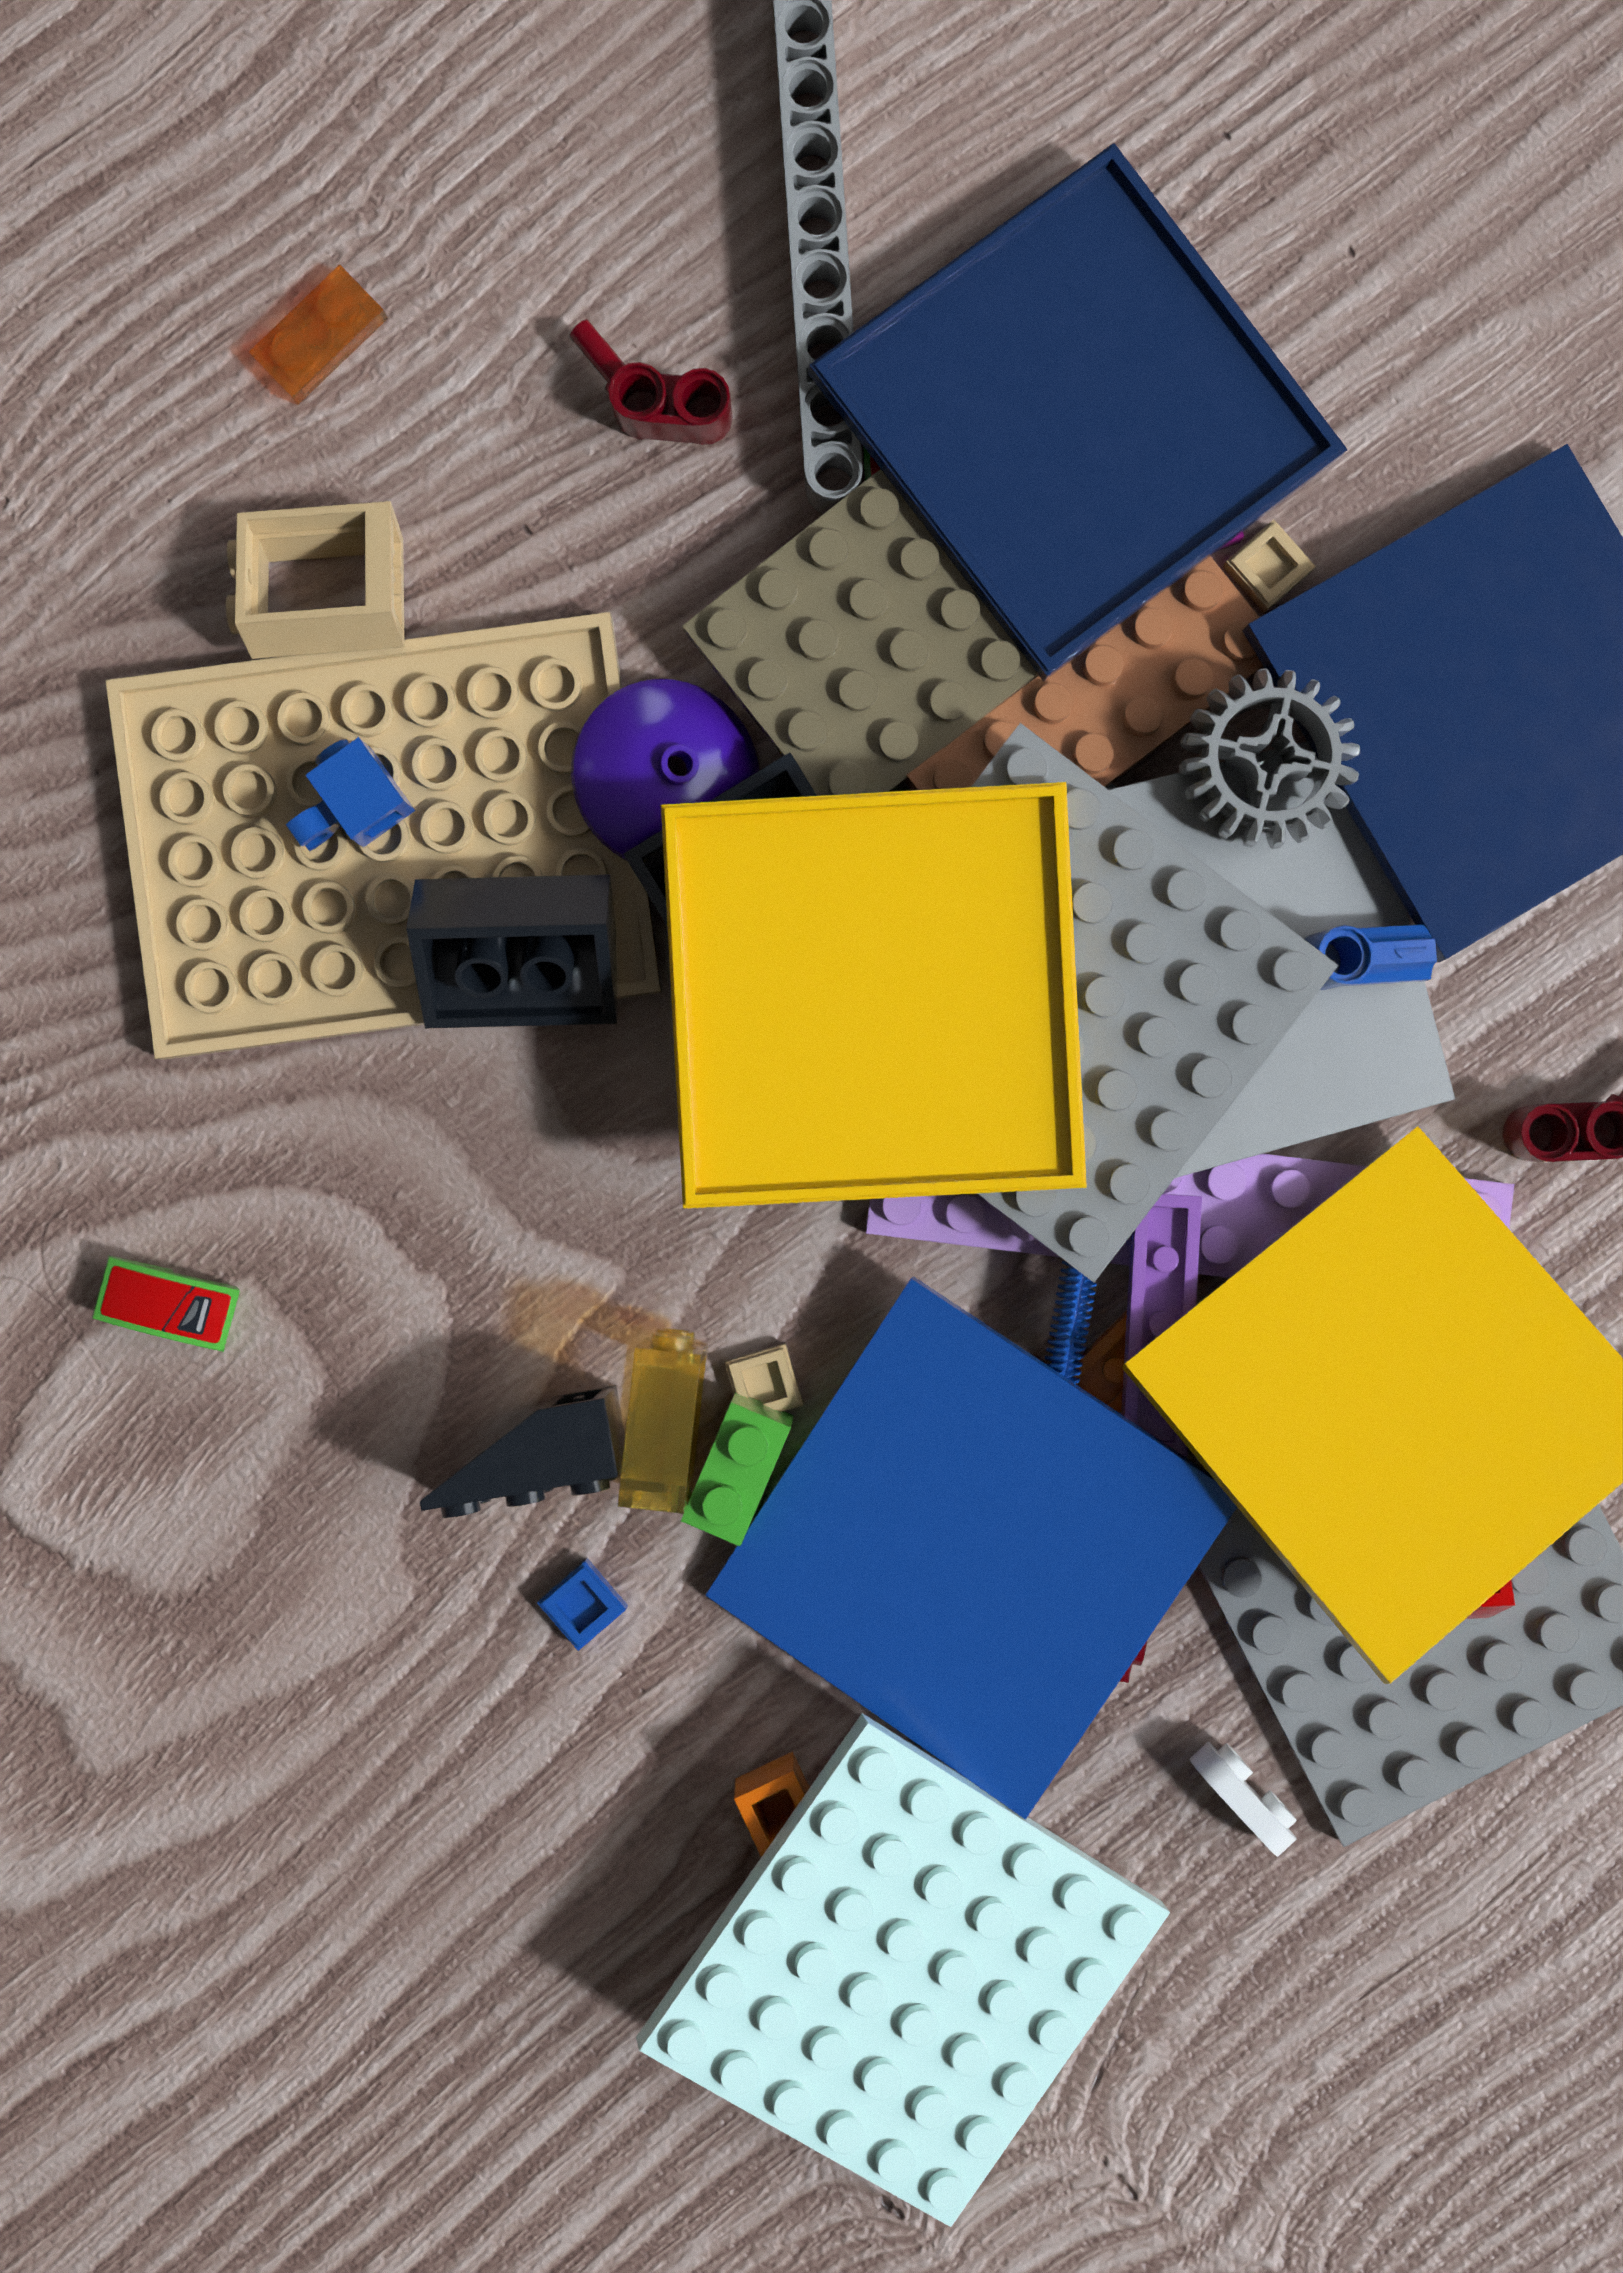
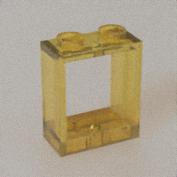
M657 1328V1333H652V1338L645 1337L635 1347L617 1507L680 1514L685 1512L692 1495L708 1344L694 1343L695 1332Z

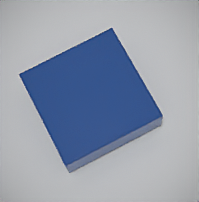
M588 1558L545 1593L537 1602L578 1651L628 1607V1604Z

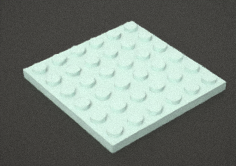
M862 1713L638 2033L636 2040L640 2052L951 2227L1170 1912L1158 1898L1027 1817L1025 1820L962 1775Z

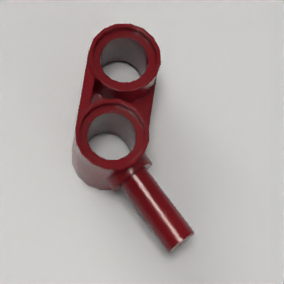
M588 319L578 323L570 332L569 337L607 381L605 390L609 394L615 420L620 429L629 437L639 440L649 439L708 445L720 441L730 431L733 421L730 391L725 379L716 371L707 368H697L683 375L660 374L651 365L645 363L625 364ZM638 391H646L656 397L654 404L642 412L630 411L624 407L626 399ZM707 396L715 399L720 404L716 412L708 417L699 418L687 411L689 404L698 397Z
M1623 1091L1619 1096L1611 1094L1605 1101L1537 1104L1519 1107L1508 1116L1504 1123L1502 1135L1505 1146L1515 1157L1530 1162L1623 1158ZM1603 1113L1610 1117L1615 1127L1614 1138L1606 1147L1599 1144L1594 1134L1595 1122ZM1538 1116L1546 1119L1552 1132L1550 1142L1542 1150L1533 1145L1529 1136L1530 1125Z

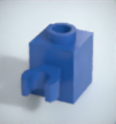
M358 737L351 743L347 739L337 741L324 749L316 757L315 762L318 766L308 772L306 777L323 801L295 816L286 826L300 846L303 847L305 845L309 851L323 844L341 827L350 839L365 847L416 810L372 748Z

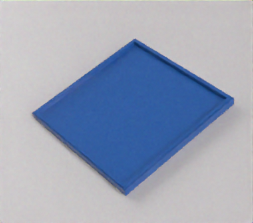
M912 1277L748 1528L741 1546L736 1547L705 1596L1026 1820L1220 1534L1237 1506L1209 1472L1063 1375L1057 1373V1371L916 1277Z

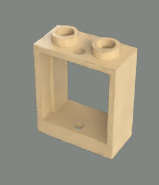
M391 501L237 513L236 540H229L227 543L228 565L232 578L236 579L235 594L228 595L226 598V615L231 633L240 634L252 659L404 647L403 536ZM365 555L364 606L268 613L269 562Z

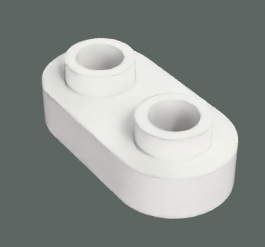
M1207 1742L1189 1759L1210 1786L1277 1857L1297 1840L1289 1829L1297 1819L1272 1791H1268L1262 1798L1245 1781L1253 1773L1252 1770L1227 1743L1217 1750L1211 1743Z

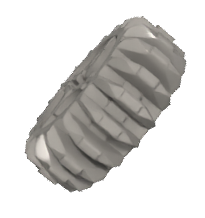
M1259 669L1254 675L1252 691L1247 680L1242 675H1236L1228 683L1231 698L1223 691L1215 688L1206 697L1213 713L1207 710L1196 709L1190 717L1194 727L1204 734L1187 733L1182 737L1181 747L1187 751L1199 754V757L1182 761L1179 765V772L1187 776L1200 775L1201 781L1188 787L1185 790V795L1188 800L1197 799L1204 794L1207 795L1211 803L1206 805L1198 814L1203 822L1210 820L1218 812L1226 817L1219 828L1218 834L1226 839L1231 836L1239 824L1245 826L1242 837L1245 847L1252 848L1257 844L1261 837L1262 829H1265L1267 842L1271 849H1278L1284 845L1286 828L1297 843L1304 842L1310 838L1308 821L1320 829L1328 827L1333 822L1331 814L1325 805L1335 809H1342L1349 802V797L1335 784L1352 785L1358 780L1359 773L1356 770L1341 764V761L1353 759L1360 754V746L1358 744L1341 743L1340 741L1341 736L1354 728V721L1351 718H1346L1337 723L1333 722L1330 714L1339 707L1341 701L1338 697L1332 696L1322 705L1318 704L1314 697L1319 692L1320 682L1315 679L1309 681L1301 692L1294 690L1296 673L1286 670L1281 675L1277 688H1274L1269 670ZM1270 709L1268 720L1262 725L1261 733L1258 737L1239 736L1235 741L1221 738L1227 723L1234 717L1251 710ZM1294 718L1310 733L1317 748L1318 759H1315L1314 752L1300 748L1294 741L1292 736ZM1272 740L1271 747L1278 751L1274 758L1281 756L1283 764L1272 771L1267 777V772L1263 771L1260 767L1264 761L1257 763L1255 755L1260 753ZM1219 759L1225 760L1224 766L1237 769L1244 775L1247 782L1246 799L1249 800L1248 804L1238 798L1226 784L1220 770ZM1303 778L1316 780L1313 790L1301 805L1287 810L1268 811L1270 800L1276 795L1280 781L1292 780L1299 782Z

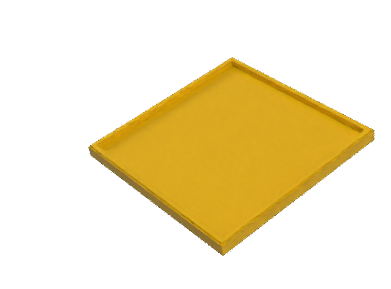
M1066 782L661 805L683 1209L1087 1188Z
M1419 1126L1121 1367L1384 1684H1391L1623 1483V1358Z

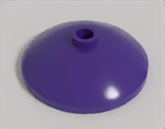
M650 679L636 682L608 696L595 708L582 726L576 739L571 762L572 788L584 821L603 845L626 861L627 859L623 855L625 852L662 830L661 805L709 802L760 771L752 739L746 727L733 710L709 691L688 682L672 679ZM670 756H677L685 762L687 768L685 776H676L669 770L668 758Z

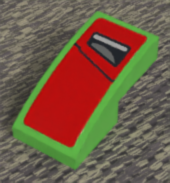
M108 1255L92 1318L153 1336L224 1352L240 1290L236 1286L177 1274L169 1268Z

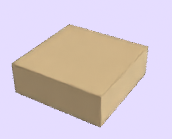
M1273 519L1232 555L1222 567L1259 609L1265 613L1308 576L1316 566Z
M786 1343L725 1361L734 1394L736 1392L746 1398H754L763 1402V1405L780 1412L804 1405Z

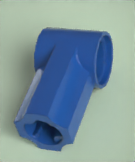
M1343 925L1309 935L1305 938L1307 942L1324 955L1328 944L1335 947L1341 961L1338 972H1333L1320 990L1342 986L1424 982L1431 979L1433 966L1437 962L1435 938L1430 935L1425 925L1356 928Z

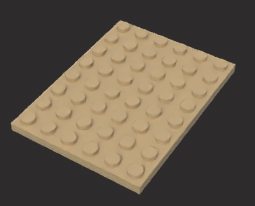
M610 612L404 640V647L282 656L105 680L155 1059H173L424 1025L406 930L415 879L610 874L616 925L617 999L662 993L650 897L628 861L610 851L592 833L579 811L572 788L571 762L579 732L595 708L608 696L622 688L613 618ZM359 737L372 748L416 811L365 847L350 839L341 827L323 844L309 851L305 845L303 847L300 846L286 826L295 816L323 801L306 777V774L318 766L315 759L324 749L337 741L347 739L351 743Z

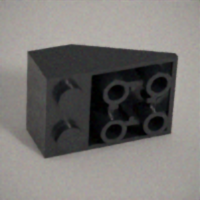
M617 1386L552 1397L420 1501L421 1511L440 1508L442 1518H453L481 1511L480 1504L500 1497H505L507 1507H515L543 1501L546 1499V1492L570 1485L571 1495H585L609 1489V1481L615 1480L629 1461Z

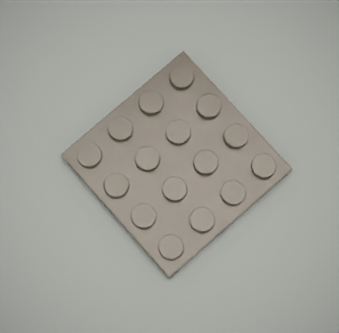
M881 469L682 625L686 636L782 757L791 752L817 796L893 792L905 782L908 773L940 749L946 747L997 706L1039 676Z

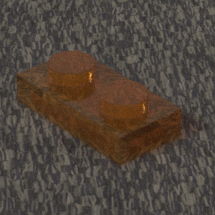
M339 264L265 335L249 353L265 372L299 405L367 340L388 317L384 309Z

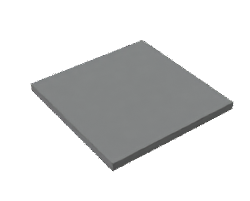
M1307 741L1297 744L1300 748L1313 752ZM1276 749L1255 755L1257 763L1264 761L1260 767L1263 771L1267 772V777L1272 771L1283 764L1281 756L1274 758L1278 753ZM1224 762L1219 763L1222 776L1228 787L1238 798L1248 804L1249 800L1246 799L1247 782L1244 775L1237 769L1224 766ZM1177 773L1109 790L1303 939L1309 935L1343 925L1356 928L1410 925L1406 908L1346 806L1342 809H1335L1325 805L1331 814L1333 822L1328 827L1320 829L1308 821L1310 838L1304 842L1297 843L1286 828L1284 845L1278 849H1271L1267 842L1265 829H1262L1261 837L1257 844L1249 848L1243 845L1242 840L1245 826L1239 824L1234 833L1225 839L1218 834L1220 826L1226 819L1223 814L1218 812L1206 822L1199 818L1198 814L1211 802L1206 794L1197 799L1188 800L1185 790L1194 783L1201 781L1200 775L1187 776ZM1303 778L1299 782L1292 780L1280 781L1276 795L1270 800L1268 811L1287 810L1301 805L1313 790L1316 780ZM1328 944L1325 955L1339 965L1334 971L1337 973L1340 968V956L1335 947ZM1425 981L1342 986L1319 990L1175 1178L1454 1100L1455 1096Z

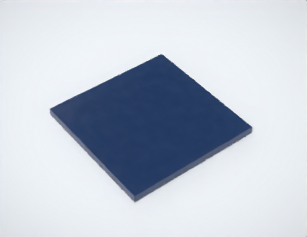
M1115 143L1108 146L809 365L808 374L1029 661L1043 682L1341 458L1348 450Z
M1568 444L1249 623L1242 630L1264 669L1269 670L1272 682L1276 688L1281 675L1286 670L1296 673L1294 690L1301 692L1309 681L1315 679L1320 682L1319 692L1314 697L1318 704L1322 705L1332 696L1338 697L1341 701L1339 707L1330 714L1333 722L1337 723L1346 718H1351L1354 721V728L1341 736L1340 741L1341 743L1358 744L1360 746V754L1353 759L1341 761V764L1356 770L1359 773L1358 780L1352 785H1335L1349 797V802L1346 805L1347 810L1414 924L1425 925L1430 935L1435 938L1437 963L1450 958L1623 855V537ZM1294 718L1318 759L1317 748L1310 733Z

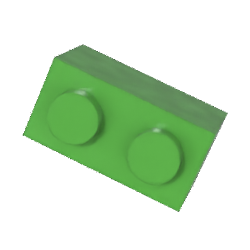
M735 1392L681 1522L741 1546L789 1434L794 1415L785 1411L774 1410L763 1405L761 1401L751 1397L746 1398Z

